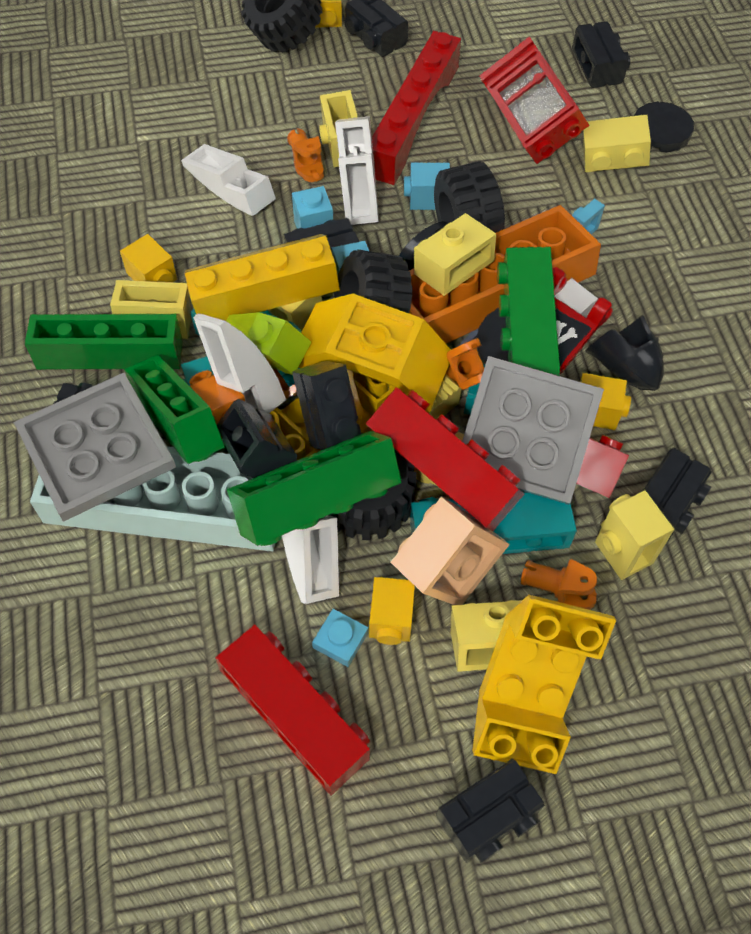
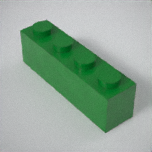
M551 247L506 248L504 262H498L497 283L504 284V295L499 296V316L506 317V328H501V350H507L508 362L560 376Z
M30 314L25 346L37 370L126 369L155 355H159L172 369H180L183 339L176 314Z
M159 355L124 369L130 384L151 421L188 465L193 462L206 460L214 452L224 448L210 406Z
M368 431L227 489L240 535L257 546H267L277 543L282 539V535L295 529H307L315 526L319 522L318 519L329 514L347 512L354 507V503L363 499L381 497L388 492V488L402 482L391 437Z

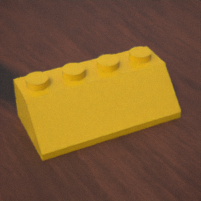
M323 234L187 269L184 273L196 315L200 313L224 321L232 314L262 312L340 290L336 264L327 237Z

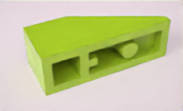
M260 312L232 314L226 320L258 347L273 369L293 375L292 372L298 369L311 344V341L288 321Z

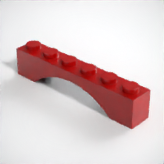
M433 30L372 136L376 180L395 185L406 165L415 135L429 104L441 88L449 86L459 68L461 38Z

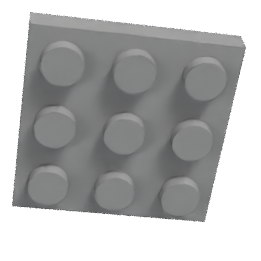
M488 356L462 442L467 444L471 439L474 440L490 454L485 460L496 470L501 465H504L521 480L516 486L519 490L569 505L604 389Z
M125 373L119 374L14 422L63 522L176 468L173 457Z

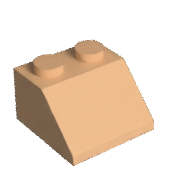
M440 497L437 503L425 512L423 521L413 534L401 543L397 555L390 563L423 594L453 605H463L510 544L483 526L465 510Z

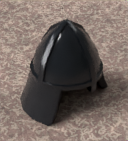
M642 315L620 332L611 329L585 350L586 353L605 366L610 373L613 372L619 379L627 380V384L640 390L656 391L660 388L664 376L663 352L659 344L660 340L650 331L645 316Z

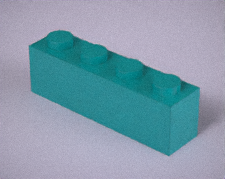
M526 492L493 532L510 544L503 552V554L570 548L577 530L571 503L568 505ZM425 498L419 502L411 503L410 525L412 534L423 521L425 512L437 503L438 498ZM446 499V500H448V501L454 503L455 505L459 506L460 508H462V507H461L456 501H454L453 499Z

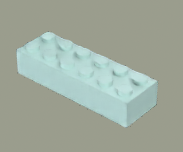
M167 447L174 459L176 468L64 522L58 514L40 475L30 500L41 521L46 524L272 552L275 543L267 546H257L240 535L227 489L253 478L240 473L231 455L214 452L208 459L188 465L174 447Z

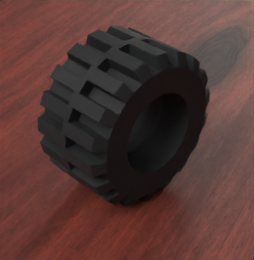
M243 0L241 14L245 24L265 48L270 49L272 52L279 50L283 53L287 52L289 48L292 50L298 48L300 43L304 44L308 40L307 37L314 34L316 31L315 26L321 20L319 15L322 13L320 0Z
M476 161L438 172L434 186V203L438 222L446 221L450 223L466 213L495 233L504 229L505 212L501 191L487 164Z
M357 249V251L353 250L345 258L337 276L340 290L334 292V298L356 294L409 313L412 302L411 274L408 271L406 261H403L402 257Z
M394 449L402 483L388 488V492L381 497L366 498L354 503V507L347 512L329 514V516L337 518V531L339 532L344 528L347 537L354 539L355 534L362 535V540H370V535L377 534L378 539L387 537L388 529L394 533L401 528V521L406 522L410 517L411 503L414 502L416 488L415 466Z

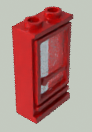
M530 36L479 75L536 164L550 157L557 149L569 140L577 137L584 129L590 126Z

